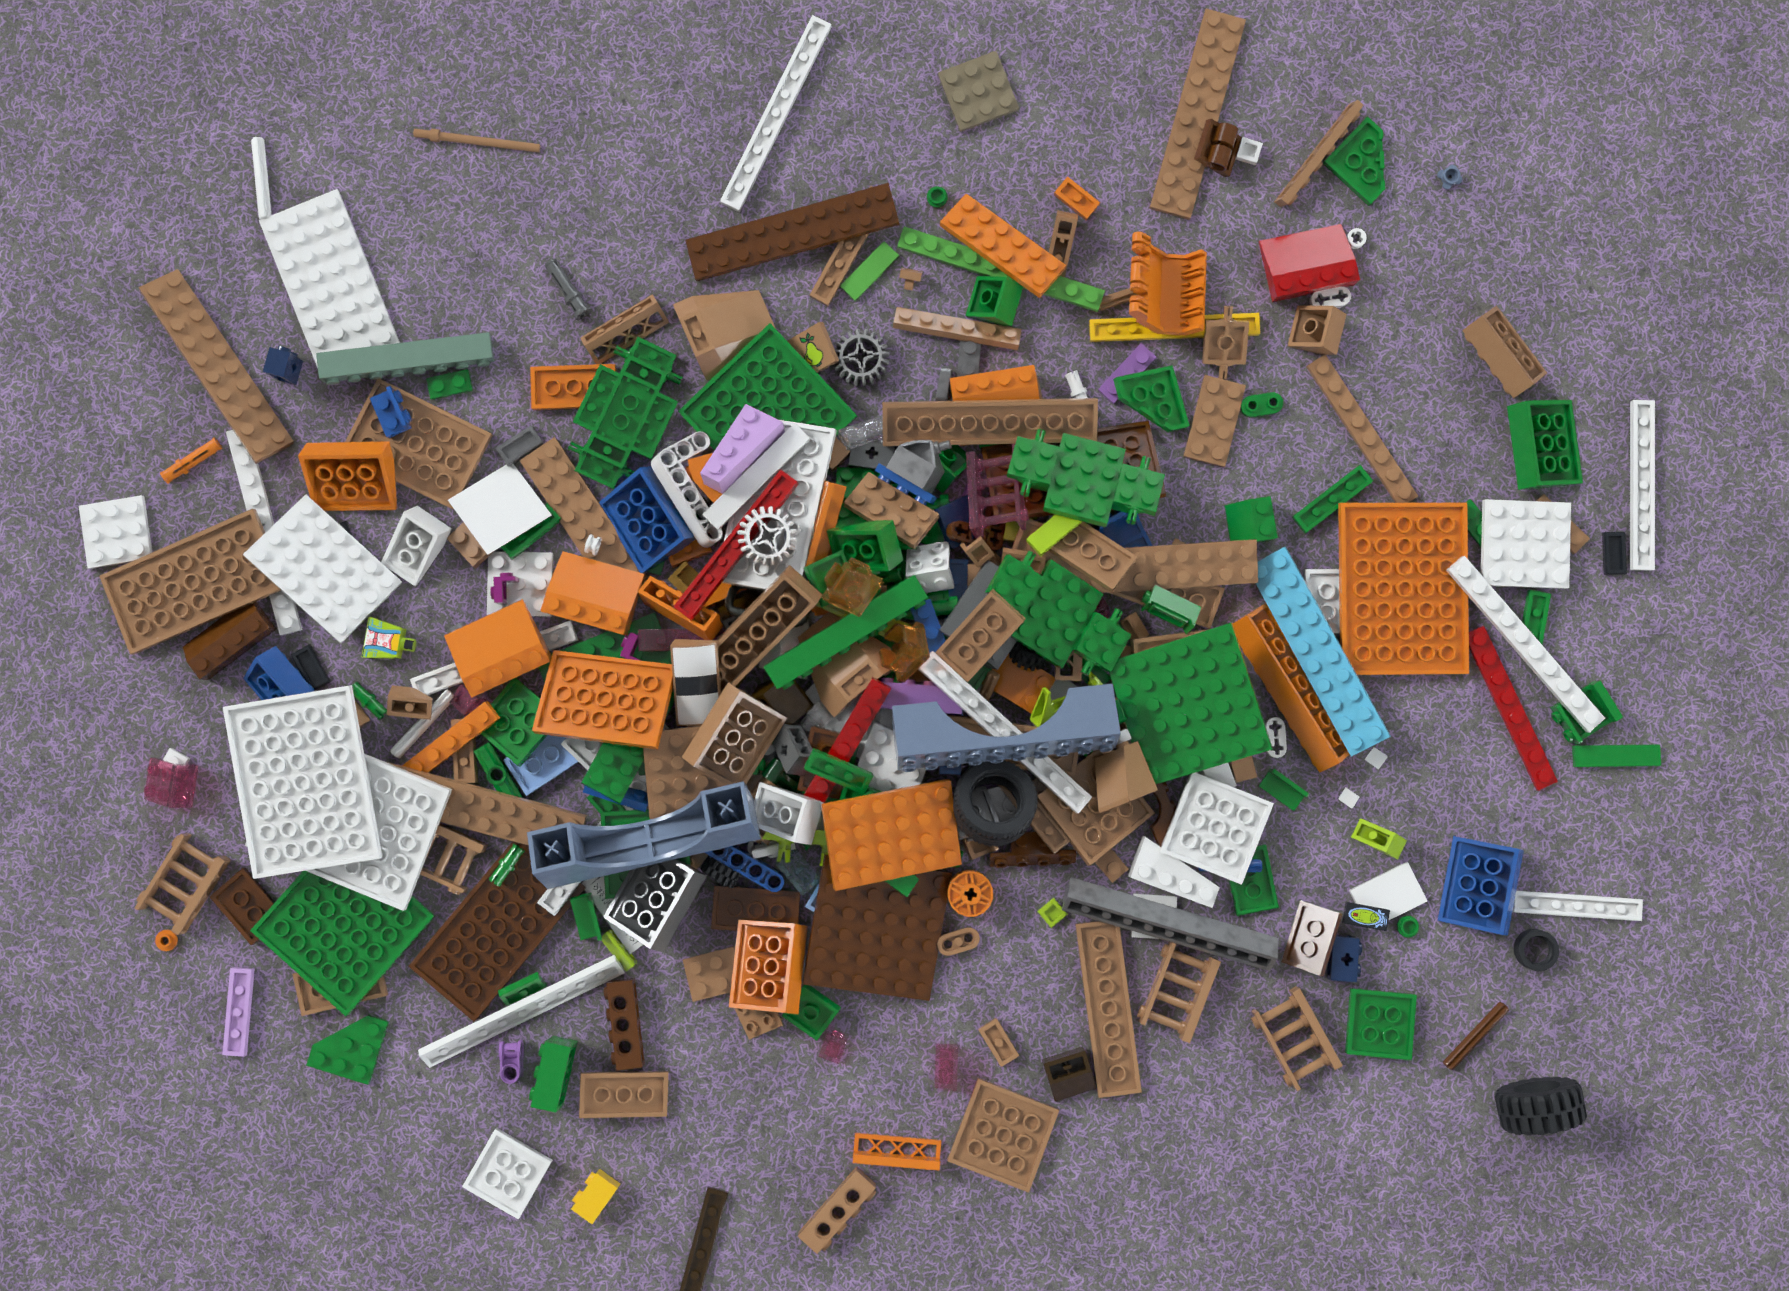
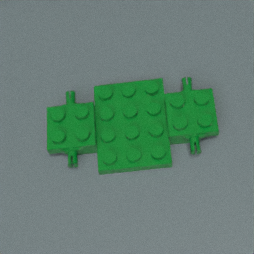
M637 337L629 351L618 345L616 346L613 354L625 358L620 373L601 364L599 365L573 420L574 424L592 433L584 446L571 441L568 450L580 454L575 472L613 490L617 481L623 475L629 477L635 472L627 468V460L632 451L650 460L652 459L678 404V401L660 393V390L667 380L680 385L683 378L672 372V365L677 356L676 354L640 337Z
M1037 429L1035 440L1017 436L1007 477L1023 483L1020 492L1022 496L1026 489L1025 497H1028L1030 488L1047 492L1043 511L1102 527L1107 526L1111 509L1128 513L1126 522L1129 524L1131 521V525L1136 523L1137 513L1155 516L1165 474L1148 469L1151 461L1150 457H1147L1145 463L1146 456H1143L1140 467L1122 464L1126 449L1063 433L1060 447L1043 442L1046 431L1042 430L1041 436H1039L1041 429Z
M1028 551L1023 561L1017 560L1010 554L1006 555L985 593L989 594L994 589L1026 618L1010 637L1058 668H1063L1071 652H1074L1086 660L1085 665L1080 671L1082 674L1089 676L1093 666H1099L1105 671L1111 672L1131 637V634L1122 629L1118 624L1123 611L1115 608L1110 619L1105 618L1098 612H1094L1103 593L1053 560H1048L1041 574H1038L1030 566L1036 557L1035 553Z

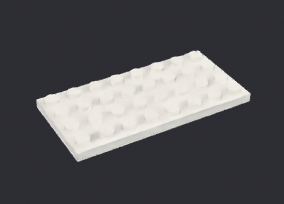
M338 189L259 220L316 365V353L400 343Z
M780 420L783 422L785 432L795 423L810 437V440L781 468L782 471L799 483L781 506V514L779 515L782 517L784 514H788L789 516L785 522H794L793 525L789 526V530L796 529L797 532L790 533V537L797 538V541H790L789 544L795 548L794 550L786 549L790 554L789 557L781 554L783 562L780 563L777 558H774L775 565H770L769 559H767L765 566L761 565L762 558H759L757 563L753 562L755 555L746 558L747 553L750 552L747 550L722 583L765 591L789 565L801 576H805L803 568L806 567L810 543L815 531V521L824 481L827 478L837 433L836 429ZM777 473L729 519L724 541ZM771 519L767 527L773 529L781 524ZM764 530L762 533L764 535L758 541L768 540L770 542L772 540L770 537H773L772 534L776 531L766 532ZM784 531L778 534L775 539L778 550L784 542ZM764 543L753 547L759 553L765 555L773 554L771 549Z

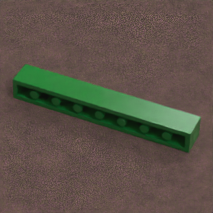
M913 574L765 664L764 669L776 688L782 687L785 690L795 683L793 681L795 678L801 675L803 679L813 673V667L818 664L823 667L831 662V656L836 653L842 655L851 649L849 645L856 641L860 644L869 639L868 634L876 630L878 633L887 628V622L892 619L898 621L907 615L906 611L913 607L916 610L925 605V599L928 596Z

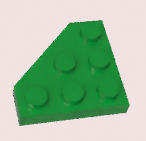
M1367 116L1324 161L1323 165L1363 202L1370 206L1385 190L1383 170L1385 166L1382 144L1383 130Z
M1173 365L1119 376L1113 379L1118 399L1166 432L1185 429L1190 426Z
M368 1015L312 1045L306 1066L363 1084H370L389 1021Z

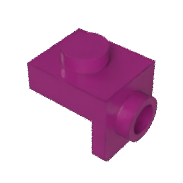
M500 573V577H493L494 586H491L490 595L491 599H494V603L507 604V583L519 582V578L513 576V573Z
M631 632L629 636L625 635L621 644L623 650L620 656L625 659L640 660L633 657L641 636Z

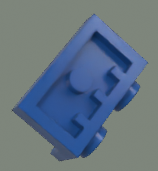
M389 386L386 387L387 391L370 398L387 438L412 428L409 423L412 421L408 410L403 409L401 402H404L400 391Z

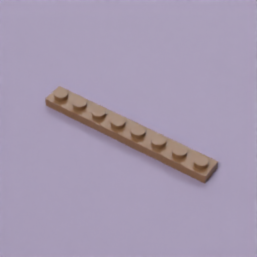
M1323 355L1307 365L1306 368L1394 502L1409 503L1418 497L1327 356Z

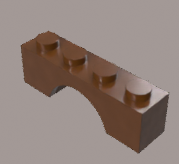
M1166 781L1156 784L1158 790L1152 792L1159 803V814L1150 828L1157 845L1160 847L1176 810L1174 801L1169 800L1167 796L1169 788Z

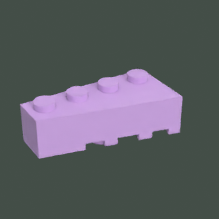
M745 404L700 472L704 485L723 494L742 475L743 471L752 466L757 461V458L785 433L783 422Z

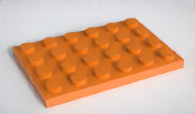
M553 650L532 731L535 734L658 750L673 689L672 664Z
M949 779L821 804L832 883L835 891L962 865L957 824L953 811L952 786Z

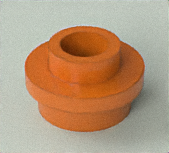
M169 929L162 930L157 934L155 943L160 950L170 951L176 947L178 937L177 934ZM164 937H167V938H168V940H169L168 944H164V942H163V938H164Z

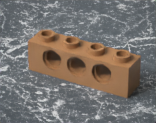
M856 1166L800 1229L798 1237L816 1254L821 1250L825 1251L832 1243L831 1238L836 1233L838 1235L841 1234L846 1228L847 1224L845 1222L850 1217L855 1218L862 1209L860 1205L865 1200L869 1202L876 1193V1183ZM855 1190L859 1193V1197L857 1199H850L847 1193ZM835 1207H842L845 1212L843 1215L838 1216L833 1213V1209ZM826 1223L829 1225L830 1230L822 1232L818 1226Z

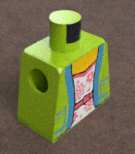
M369 617L361 657L369 659H401L403 650L415 651L416 639L405 638L407 629Z

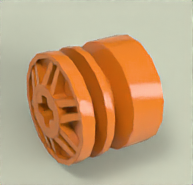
M964 869L957 872L951 878L948 887V900L951 907L958 914L966 917H976L983 914L990 907L993 900V888L988 878L981 872L974 869ZM969 888H973V891L976 893V896H972L971 899H968L967 895L964 894L965 891H969Z

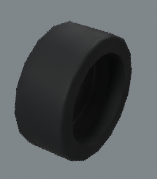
M1528 929L1521 932L1516 938L1514 955L1523 967L1534 971H1545L1557 962L1559 945L1550 933L1539 929ZM1533 937L1542 938L1549 947L1545 960L1538 963L1528 960L1524 952L1526 942Z

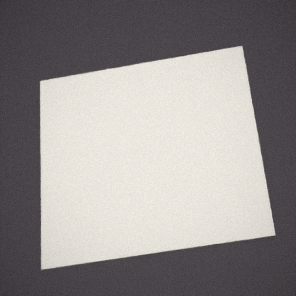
M514 464L509 467L507 465L501 467L448 500L487 555L551 516V513Z

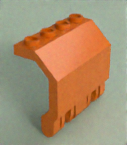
M1134 232L1132 234V251L1138 256L1131 258L1130 290L1137 295L1130 296L1129 315L1136 318L1137 323L1157 334L1187 336L1204 331L1207 252L1201 249L1186 255L1166 254L1151 244L1150 236L1143 232Z

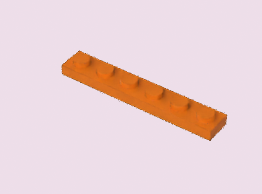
M485 701L402 766L430 773L498 721L500 716L489 701Z

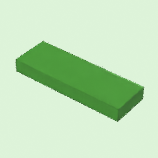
M883 241L840 285V288L856 302L899 258V255Z

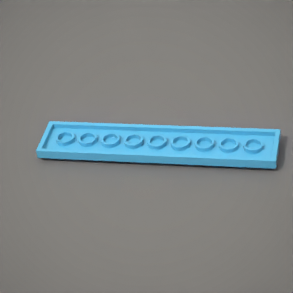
M1283 547L1258 561V583L1256 585L1350 756L1391 737L1287 548Z

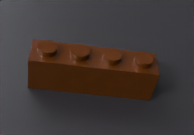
M256 601L222 616L182 647L186 661L200 680H210L277 628Z

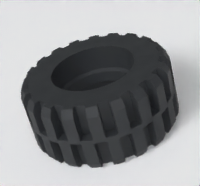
M1568 1077L1530 1078L1528 1080L1511 1082L1498 1088L1494 1096L1500 1126L1508 1133H1515V1135H1545L1560 1131L1564 1132L1582 1125L1587 1118L1582 1087L1578 1081Z

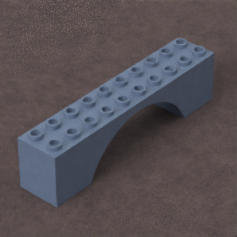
M1113 684L1069 688L1062 705L1048 721L1027 733L1009 737H993L972 732L948 717L937 701L892 706V727L897 769L903 770V772H913L917 768L934 770L938 766L946 765L948 768H954L966 763L974 766L985 761L1000 763L1005 759L1021 761L1026 759V757L1042 759L1053 754L1062 757L1073 752L1088 754L1092 750L1109 752L1116 748L1121 735Z
M744 781L700 791L699 795L686 806L664 816L642 822L615 826H588L569 822L527 832L532 874L547 889L761 839L754 798Z

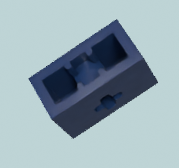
M278 346L277 349L269 347L262 372L276 380L297 385L303 360L298 358V354L291 352L289 348Z
M1336 935L1327 963V979L1357 982V977H1360L1361 965L1358 964V958L1362 954V943L1359 938ZM1349 956V960L1341 961V957Z

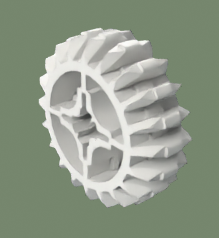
M772 506L768 507V513H765L764 507H760L759 515L753 509L751 511L754 516L753 518L749 515L744 516L749 521L748 524L740 522V526L744 527L745 531L738 530L737 532L739 535H744V539H738V543L745 542L746 546L741 548V551H746L747 549L750 551L747 553L746 558L755 555L754 563H757L759 558H762L761 565L764 566L767 563V559H769L770 565H775L774 558H777L780 563L783 562L781 554L789 557L790 554L786 549L794 550L795 548L789 542L797 541V538L790 537V533L797 532L796 529L789 530V526L793 525L794 522L789 521L786 523L785 520L789 515L784 514L780 517L781 509H777L775 514H773ZM761 518H772L781 525L770 529ZM756 522L759 535L750 541V530ZM764 530L766 532L776 531L772 534L773 537H770L772 538L770 542L768 540L758 541L764 535L762 534ZM784 531V542L778 550L775 539L778 534ZM764 543L771 549L773 554L765 555L759 553L753 547Z

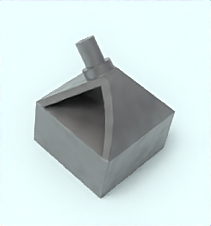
M915 440L900 444L886 468L932 494L944 474L939 454H941V451L952 448L950 440L940 443L931 440Z

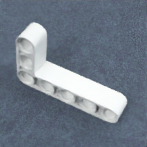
M699 431L663 449L652 459L651 467L697 542L702 547L708 548L722 538L723 531L721 528L717 530L702 515L709 507L682 465L688 459L697 457L709 447V436ZM696 514L700 516L701 520L696 517Z

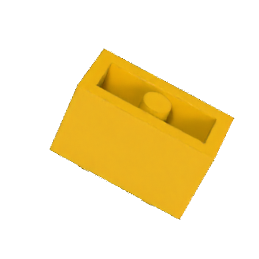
M601 1169L596 1174L591 1172L584 1182L588 1186L584 1191L579 1189L572 1199L575 1204L571 1210L590 1224L594 1223L620 1186L618 1181Z

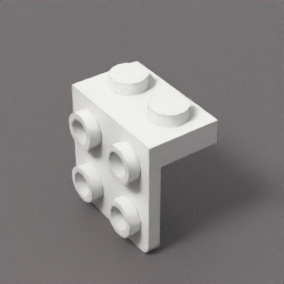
M936 542L917 546V550L907 549L906 578L914 574L925 593L954 589V581L949 567V543Z

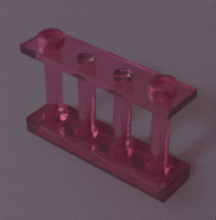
M1012 444V454L1014 451L1015 444ZM975 451L966 453L970 530L975 538L984 537V528L989 525L1017 521L1021 530H1026V521L1029 520V516L1024 505V495H1020L1023 483L1008 478L1007 475L987 479L981 477V471L985 468L1010 464L1012 455L982 460L977 457ZM1014 483L1015 493L988 498L982 496V490L985 487ZM1015 502L1016 512L989 517L983 515V509L986 506Z

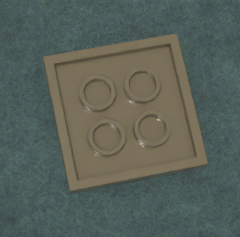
M997 51L938 72L939 80L960 132L1019 110Z

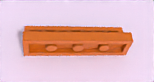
M824 481L814 526L815 531L810 543L805 566L828 556L830 543L826 531L836 527L846 486Z
M855 1133L852 1163L940 1171L941 1140ZM859 1138L869 1139L874 1146L868 1151H859ZM884 1140L890 1141L895 1147L889 1153H883L878 1147ZM906 1142L912 1143L917 1149L911 1155H905L900 1149ZM927 1144L936 1145V1157L926 1156L921 1149ZM876 1148L879 1152H871V1151H873V1150ZM898 1150L900 1154H894V1152Z

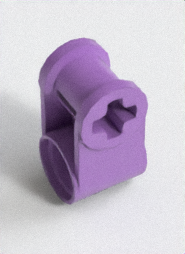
M519 1040L518 1043H505V1041H500L499 1043L500 1077L507 1084L515 1083L523 1076V1040ZM509 1067H513L516 1070L517 1075L515 1078L509 1077L507 1072Z

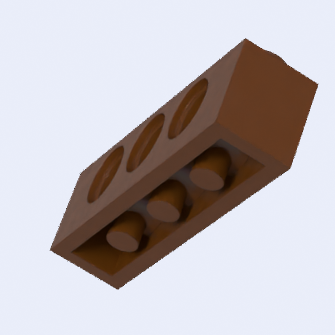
M635 978L609 981L606 983L607 987H604V998L609 1002V1008L606 1009V1017L608 1022L611 1021L612 1030H609V1041L614 1046V1052H611L612 1065H616V1071L642 1068L645 1065ZM617 997H623L626 1000V1007L621 1008L616 1004ZM619 1019H626L629 1023V1028L622 1029L619 1026ZM622 1041L630 1042V1051L622 1049Z

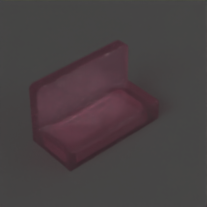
M936 1043L935 1088H948L957 1092L958 1045Z

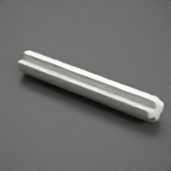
M253 137L251 140L258 216L261 220L270 217L272 214L265 143L262 137Z
M445 690L432 704L431 720L418 719L393 746L390 752L395 757L401 758L451 704L456 696L450 690Z

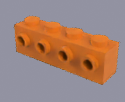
M650 576L638 590V594L646 606L704 640H713L723 627L719 619L720 615L712 609L709 610L703 606L692 621L675 609L673 606L683 593L669 587L662 580L659 581Z

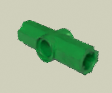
M491 742L473 751L485 770L488 781L493 784L496 791L523 797L510 775L509 768L504 765ZM495 769H500L503 772L501 780L494 777Z

